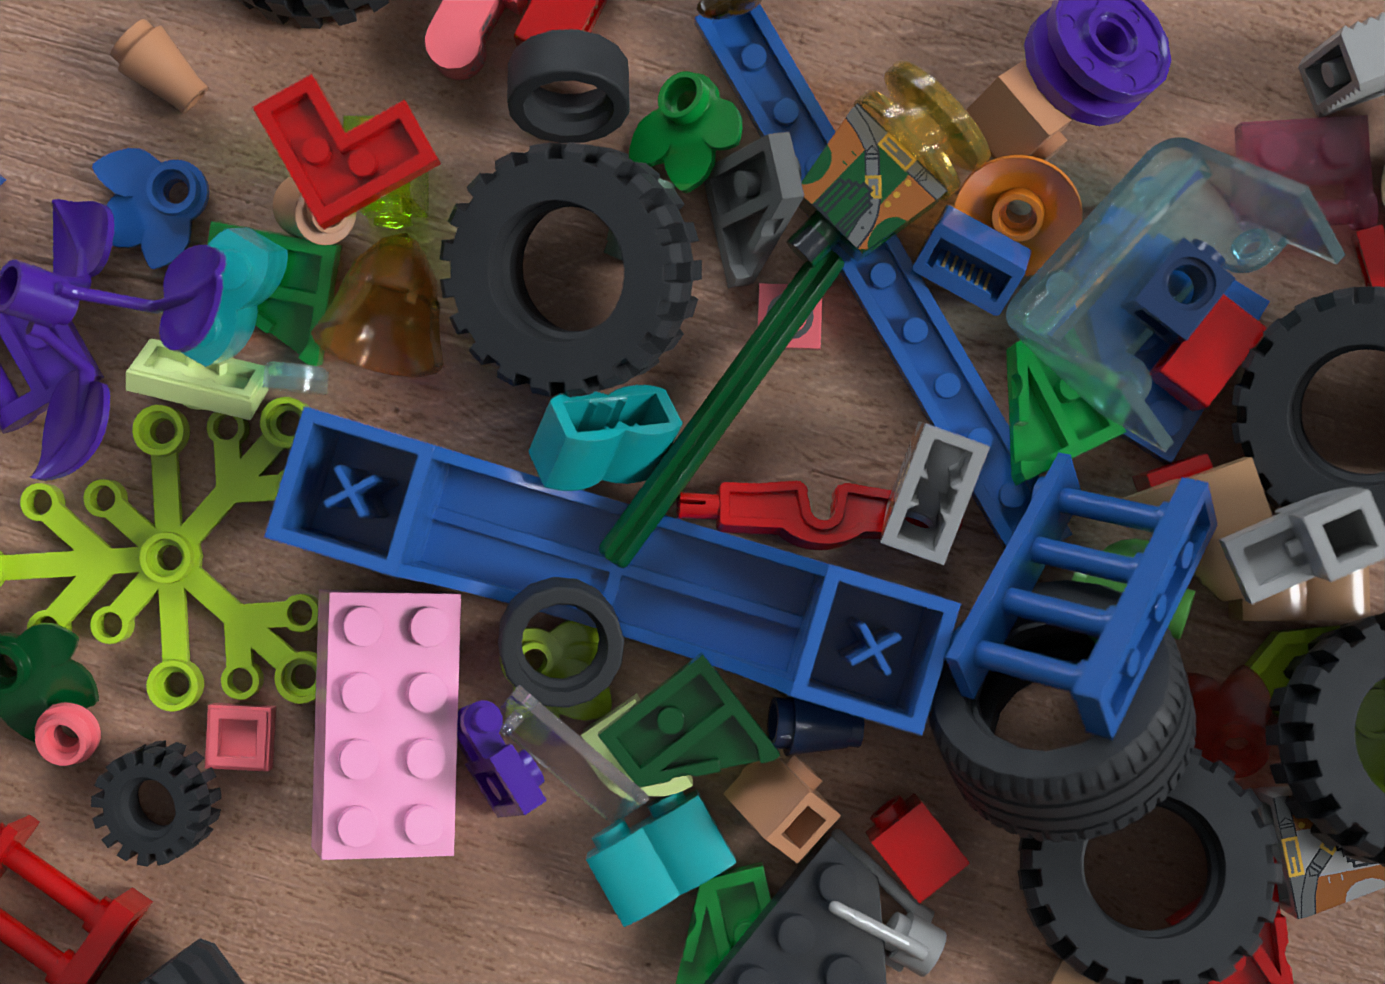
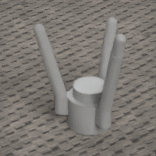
M834 829L831 834L832 838L879 878V885L907 911V915L896 912L887 924L884 925L838 901H833L829 904L830 912L883 940L885 964L898 972H901L905 967L920 977L926 976L940 958L947 937L944 930L931 923L935 911L921 903L919 904L857 843H854L842 830Z

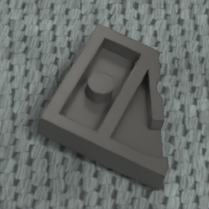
M790 132L767 134L715 163L710 176L704 181L728 289L748 286L755 282L804 198L801 183V166L794 153Z

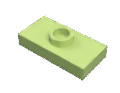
M149 339L126 371V391L180 403L191 409H205L247 420L252 419L269 391L272 381V368L231 358L227 361L205 367L181 352L169 350L160 340Z

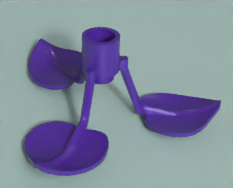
M52 200L53 272L15 259L7 262L0 271V312L29 321L26 334L43 340L77 369L66 374L52 393L44 424L40 460L30 478L40 481L54 480L67 476L83 466L99 447L106 431L110 412V389L107 384L94 381L95 367L49 329L57 324L67 325L76 314L79 300L144 312L162 313L159 328L162 344L174 352L183 353L190 351L204 340L214 323L219 309L223 289L222 275L226 267V256L223 251L209 245H196L180 253L166 270L163 287L164 298L148 300L89 289L92 283L91 277L96 276L103 270L111 252L114 236L113 213L107 205L96 201Z

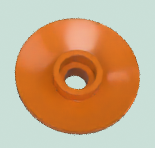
M1027 155L1003 156L990 160L978 167L964 181L954 208L1031 250V256L1024 276L1045 272L1063 261L1076 245L1083 221L1081 199L1076 187L1068 176L1055 165L1043 159ZM1014 200L1024 201L1030 205L1032 210L1028 214L1017 215L1010 210L1009 203Z

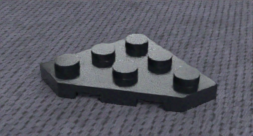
M824 834L704 984H887L883 940L848 923L829 910V904L833 901H838L882 923L879 878L834 838Z

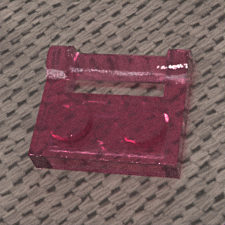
M1368 115L1241 122L1234 127L1240 223L1244 236L1267 235L1269 229L1348 224L1351 230H1364L1376 226L1379 207L1377 197L1372 188ZM1344 184L1345 189L1344 200L1269 204L1265 198V188Z

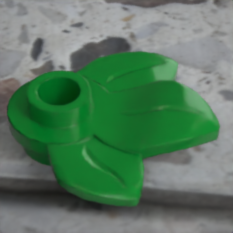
M683 71L674 74L663 84L658 95L659 108L649 113L639 122L630 144L629 159L634 162L646 163L650 167L664 163L665 170L672 183L683 193H689L699 187L710 176L715 165L716 150H729L739 145L743 125L742 117L737 107L732 102L720 98L717 86L709 77L700 73Z

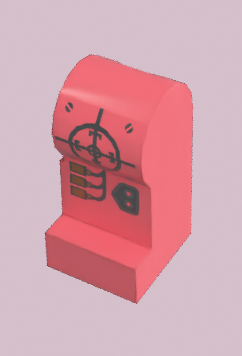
M442 0L428 26L425 36L426 50L438 71L447 78L454 80H466L476 75L484 66L487 56L485 43L504 9L507 8L521 16L529 0Z

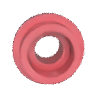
M64 702L50 706L38 718L35 725V744L38 752L45 760L59 766L84 762L92 756L101 740V730L97 719L89 710L74 703ZM61 725L72 729L78 738L67 736L63 732Z

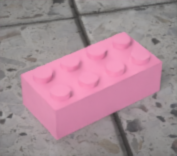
M319 589L311 847L321 860L454 856L461 594L448 591Z

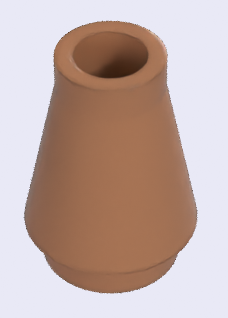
M141 19L132 25L119 38L110 52V56L120 64L118 72L169 102L182 114L190 111L209 89L195 73L163 26L154 27L146 19Z

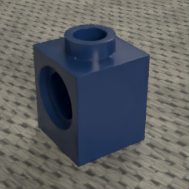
M1183 237L1164 248L1120 304V307L1167 344L1174 345L1189 339L1236 278L1222 267L1225 259L1216 249L1202 240L1193 239L1190 242ZM1173 270L1185 273L1193 283V296L1188 304L1177 302L1169 293L1168 279Z

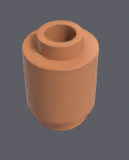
M291 176L279 185L273 198V213L279 226L287 233L315 244L331 245L341 241L350 233L355 223L356 212L323 230L317 224Z

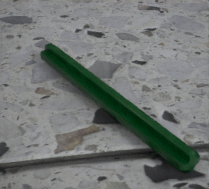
M831 250L814 269L806 263L801 266L599 545L598 551L608 561L622 569L628 567L678 498V495L683 491L842 271L845 262L836 252Z

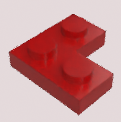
M312 74L252 107L317 224L323 230L441 165L439 158L405 99L347 132L317 79Z

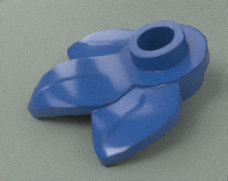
M140 148L114 151L93 163L92 168L98 179L115 193L107 203L114 216L112 246L135 248L141 245L144 258L153 270L169 265L180 253L188 248L191 241L192 220L196 219L204 211L209 200L208 181L196 166L183 160H168L161 163L153 155ZM177 183H186L188 187L186 199L177 204L172 203L169 198L170 189Z

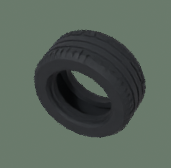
M1071 580L1039 582L1035 584L1032 590L1033 593L1102 610H1107L1112 605L1117 606L1123 592L1116 591L1107 586ZM1022 617L1017 618L1003 644L1079 665L1083 660L1089 661L1096 647V644L1087 636L1088 634ZM965 620L958 627H962ZM1168 628L1113 739L1094 735L1081 744L1050 751L1018 748L994 735L1000 713L1017 692L1034 682L989 670L975 698H967L961 696L946 658L944 659L928 713L931 731L952 779L964 800L968 802L971 808L978 811L985 820L990 821L994 826L1004 828L1005 831L1011 834H1019L1020 837L1035 838V840L1044 842H1073L1088 840L1121 830L1128 826V824L1143 818L1144 815L1150 813L1156 807V804L1161 803L1168 797L1167 794L1173 791L1177 785V780L1183 776L1186 771L1185 767L1190 762V753L1193 751L1195 745L1194 738L1196 737V713L1184 665L1175 639Z

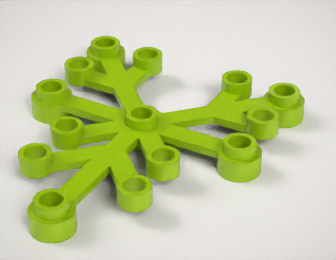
M280 397L268 403L260 417L262 435L243 457L241 444L249 435L250 426L248 420L234 417L238 423V431L233 438L225 440L219 434L218 427L221 420L230 415L218 412L212 413L207 421V433L214 442L216 487L184 523L182 521L179 452L186 446L190 437L188 420L179 410L164 405H152L143 409L133 422L132 434L136 445L143 452L151 455L155 525L128 502L126 489L117 481L96 480L88 485L83 497L84 505L92 515L105 517L138 547L112 548L65 506V496L57 486L45 483H35L28 486L20 498L22 512L31 520L42 521L74 551L3 555L0 551V587L6 580L76 577L46 610L38 611L30 618L27 629L34 624L42 623L49 616L55 619L58 625L72 631V621L114 574L139 572L110 606L102 607L94 613L90 627L93 636L102 643L114 644L127 640L135 628L134 618L159 592L162 663L152 669L146 684L147 694L155 706L165 711H179L195 704L204 690L202 672L190 661L186 590L224 623L226 668L221 676V686L229 697L243 700L256 695L261 690L264 683V675L261 668L254 663V649L276 669L274 676L275 686L283 698L297 704L315 700L316 680L310 688L302 687L296 681L295 673L301 664L311 666L316 673L317 653L295 651L271 628L287 627L294 632H305L318 626L319 600L310 594H296L281 602L243 604L202 568L203 552L201 548V543L237 503L276 500L284 470L278 475L262 476V474L285 449H291L295 435L287 436L282 431L281 421L283 417L290 412H295L301 418L304 406H309L303 401L291 397ZM169 420L174 425L175 434L171 441L163 444L157 439L156 428L162 421ZM107 486L114 492L115 502L110 509L105 511L97 503V494L102 488ZM43 490L50 495L52 500L51 508L45 514L39 513L34 506L36 495ZM171 545L177 547L182 554L181 564L174 570L169 569L163 562V553ZM298 601L308 603L312 609V618L306 625L298 624L292 617V608ZM111 612L117 614L122 621V629L117 636L109 635L104 629V619ZM238 668L246 669L252 676V686L246 692L238 690L233 684V674ZM175 672L183 673L188 678L189 688L184 695L174 693L170 687V679Z

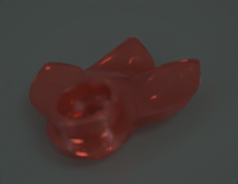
M1246 665L1237 667L1222 684L1209 676L1186 672L1196 713L1194 748L1202 750L1201 756L1212 763L1219 760L1236 772L1234 778H1244L1256 773L1266 764L1271 751V746H1266V729L1264 728L1272 713V709L1269 708L1271 695L1263 679L1256 671ZM1240 737L1245 738L1249 743L1242 749H1232L1225 742L1228 739Z

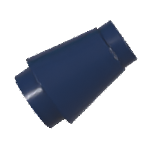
M787 695L786 698L773 697L771 700L767 719V737L777 749H783L785 756L847 749L848 747L859 748L864 737L865 723L863 717Z

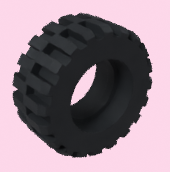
M548 142L530 145L529 151L525 153L511 152L495 161L496 171L494 173H479L467 186L468 193L473 196L472 200L469 203H456L450 214L448 222L457 227L454 239L442 240L439 259L450 261L451 278L440 279L443 299L454 297L458 313L451 315L449 319L457 335L466 333L472 335L476 342L470 347L469 352L481 365L495 362L500 366L497 371V378L513 387L525 383L530 384L533 394L552 397L561 393H567L569 397L590 395L594 391L598 392L626 383L628 380L649 371L660 363L659 357L664 352L674 349L684 335L680 329L683 320L693 317L698 298L692 296L691 292L693 281L702 280V260H693L691 243L697 242L699 239L694 223L684 222L679 212L685 204L673 188H664L658 182L660 177L658 172L646 163L632 161L629 159V154L612 148L571 142ZM564 207L586 209L600 217L614 234L623 258L624 280L616 307L607 320L594 328L584 331H567L546 319L532 302L524 281L523 258L532 231L548 213Z
M1350 287L1333 290V292L1312 297L1294 306L1295 309L1283 318L1276 319L1263 332L1265 336L1256 348L1250 349L1241 366L1245 368L1241 383L1235 385L1232 405H1237V422L1232 424L1234 443H1241L1245 457H1252L1261 485L1266 491V499L1275 509L1279 506L1285 507L1328 491L1346 487H1359L1369 489L1385 525V471L1363 474L1346 471L1334 466L1314 449L1303 426L1302 403L1304 394L1311 379L1321 367L1335 357L1352 351L1377 350L1385 352V287Z
M1384 612L1342 624L1340 628L1325 632L1308 643L1309 652L1295 656L1283 671L1285 677L1289 679L1287 686L1274 689L1269 708L1279 712L1278 724L1266 726V746H1278L1281 760L1280 763L1269 765L1275 784L1288 783L1293 795L1285 800V804L1295 818L1310 819L1313 822L1310 834L1326 846H1340L1343 849L1344 856L1360 862L1378 863L1381 866H1385V793L1373 783L1362 766L1355 743V723L1360 705L1368 691L1376 682L1385 679Z
M1193 748V751L1190 753V762L1185 767L1186 771L1183 776L1177 780V785L1173 791L1167 794L1168 797L1155 805L1177 814L1194 829L1202 843L1207 860L1208 873L1204 894L1196 908L1185 919L1175 925L1160 930L1144 931L1122 925L1108 916L1092 897L1085 879L1084 855L1088 840L1044 842L1035 840V838L1020 837L1018 851H1020V870H1017L1020 890H1023L1028 906L1026 910L1034 927L1039 929L1047 941L1046 945L1058 958L1063 959L1073 967L1074 971L1096 983L1207 984L1211 981L1221 982L1237 971L1234 965L1242 957L1253 956L1263 943V940L1258 935L1264 924L1273 923L1279 903L1272 901L1274 884H1282V863H1274L1271 844L1279 843L1273 823L1264 824L1257 810L1263 804L1251 788L1243 790L1234 781L1233 778L1236 772L1220 760L1212 763L1201 756L1202 750Z

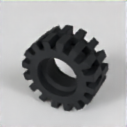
M166 740L155 741L113 760L105 767L108 771L99 775L94 786L102 789V791L91 796V807L103 808V813L92 818L95 829L107 825L111 832L101 839L107 848L119 842L123 845L117 854L121 859L128 861L138 854L137 865L147 867L157 861V865L160 866L171 862L175 858H179L210 835L213 828L209 825L219 819L221 809L211 807V805L222 799L221 788L208 789L207 782L217 776L212 767L202 773L197 766L204 757L197 751L185 757L183 754L187 745L175 742L166 747ZM155 780L161 783L171 794L175 804V817L169 825L154 823L142 810L139 802V788L144 781Z

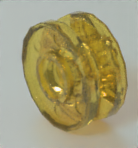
M896 61L885 72L883 79L892 99L876 90H866L855 101L854 106L859 103L948 189L940 199L941 201H947L958 191L961 185L952 163L965 171L977 172L988 162L991 156L988 143L977 124L962 105L938 81L908 61Z

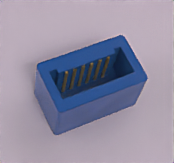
M946 205L922 245L913 265V271L988 313L998 316L1025 275L1031 250L951 205Z

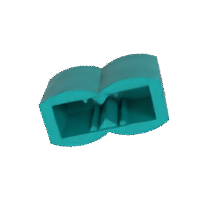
M249 227L225 229L208 244L223 251L226 256V267L222 275L223 289L221 301L214 323L204 340L192 350L182 353L205 367L227 361L244 348L256 325L257 305L263 303L275 292L285 274L288 250Z
M630 385L619 388L609 395L594 391L590 395L569 397L567 393H563L549 401L528 452L543 486L549 489L577 491L592 487L601 480L620 484L638 483L648 479L672 446L683 423L666 389L660 387Z
M698 790L692 791L687 795H684L682 791L673 795L658 797L647 805L651 815L643 821L629 827L625 819H622L604 828L591 838L596 847L587 852L586 861L623 927L629 926L650 915L681 894L700 886L737 863L732 850Z

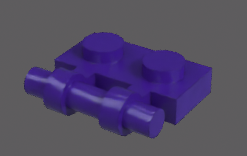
M478 701L458 709L457 744L468 760L465 766L497 818L523 816L546 802L547 799L538 787L544 783V777L534 759L524 749L517 753L512 744L506 745L499 734L503 721L500 709L489 701Z

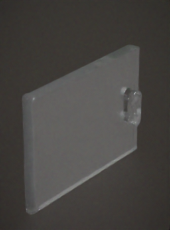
M520 685L499 708L503 717L500 732L526 750L537 762L610 824L622 820L648 801L646 792Z

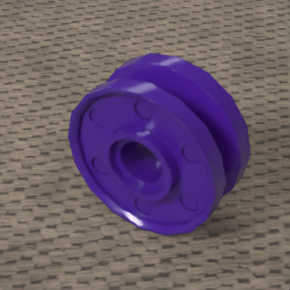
M1054 0L1051 7L1030 26L1024 42L1026 66L1037 89L1056 109L1072 119L1099 127L1119 123L1142 100L1166 80L1171 64L1168 38L1156 15L1142 0Z

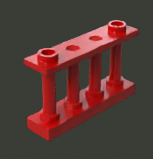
M28 815L7 825L1 822L0 878L9 868L83 920L82 929L88 932L89 935L76 953L70 948L62 952L0 908V942L46 973L47 976L44 981L48 984H96L153 901L133 887L113 900L108 896L100 900L24 846L40 821Z

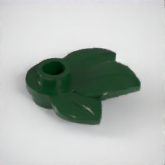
M54 623L34 624L21 635L0 633V717L11 729L32 742H35L34 731L36 722L50 706L67 702L89 708L99 702V693L92 674L82 664L71 659L78 647L79 636L69 629ZM5 655L13 660L17 671L7 666L4 659Z

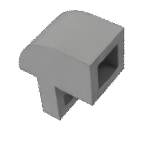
M1359 487L1336 489L1303 499L1275 510L1276 515L1219 539V543L1245 601L1250 604H1254L1311 578L1318 577L1332 582L1385 559L1384 522L1369 489Z

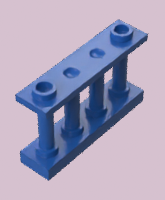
M1058 452L1046 476H1041L1035 483L1030 505L963 626L957 627L952 633L945 658L961 696L974 699L989 670L1071 692L1073 700L1076 701L1086 732L1113 739L1218 526L1208 482L1182 477L1170 502L1164 501L1158 507L1081 490L1071 455ZM1073 515L1153 533L1144 553L1139 552L1134 558L1059 541ZM1046 565L1127 584L1117 606L1112 605L1107 610L1032 592ZM1018 617L1100 638L1089 661L1083 660L1079 665L1003 645Z

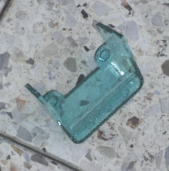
M1184 137L1164 140L1145 153L1019 290L1009 303L1006 311L1007 323L1020 341L1088 404L1103 416L1164 452L1169 449L1174 441L1144 401L1151 390L1152 376L1144 363L1134 356L1154 333L1120 307V304L1164 248L1183 237L1190 242L1193 239L1202 240L1224 257L1225 263L1222 267L1234 273H1249L1263 268L1287 244L1336 265L1345 256L1342 247L1308 186ZM1178 270L1172 271L1168 279V290L1177 302L1182 303L1194 290L1193 283L1185 273Z

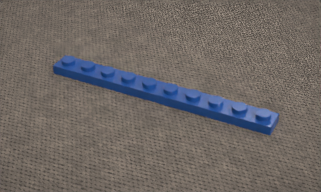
M761 4L745 14L730 19L709 20L700 14L694 17V25L760 137L772 133L790 132L794 153L801 166L802 182L835 134V130ZM897 235L893 236L859 262L852 259L837 244L832 250L845 262L841 271L843 278L929 424L990 447L971 495L1002 548L1005 550L1031 503L1032 491L1039 476L1017 486L1015 485L1011 477L1009 425L923 279L918 273L913 271L914 264ZM1068 525L1059 541L1073 535Z

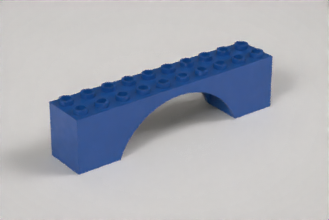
M304 406L266 529L265 538L394 577L451 588L510 603L513 597L534 582L550 577L579 579L598 589L611 604L618 617L623 637L692 659L702 652L713 666L759 682L787 695L922 735L961 603L666 515L659 522L628 567L622 569L604 558L598 550L603 539L629 504L583 490L559 491L549 489L543 486L540 477ZM554 605L540 611L596 628L595 623L587 613L574 606Z

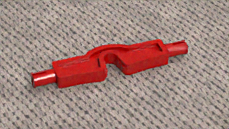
M801 481L768 483L723 482L716 494L685 493L681 491L676 501V507H678L676 516L677 519L716 520V529L720 532L779 535L785 541L801 548L832 550L844 547L854 542L857 538L881 539L886 506L892 490L851 483L838 485L831 494L832 503L830 505L829 519L820 520L811 512L808 488ZM904 517L905 520L913 525L929 528V526L917 519ZM962 517V520H961V522H960V525H959V528H958L957 532L961 530L962 522H963V517Z

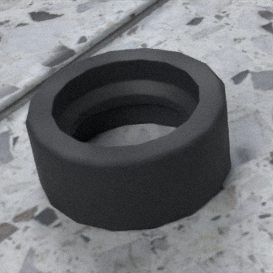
M578 29L551 30L531 36L514 49L508 62L507 103L509 115L521 130L547 141L585 143L606 137L622 126L630 112L628 59L617 44L599 34ZM557 81H577L593 85L597 89L578 94H561L545 90L540 86Z
M550 577L529 584L511 599L500 619L498 648L507 678L523 696L543 706L569 708L591 701L610 686L622 664L624 637L613 607L598 589L579 579ZM554 605L574 606L586 612L595 623L599 635L598 651L591 664L579 674L564 679L549 678L535 671L525 659L522 649L523 632L530 619L542 609Z

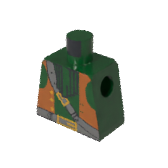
M857 103L850 110L801 182L804 198L798 207L809 218L786 243L804 263L813 269L837 244L852 259L859 262L932 209L948 189Z

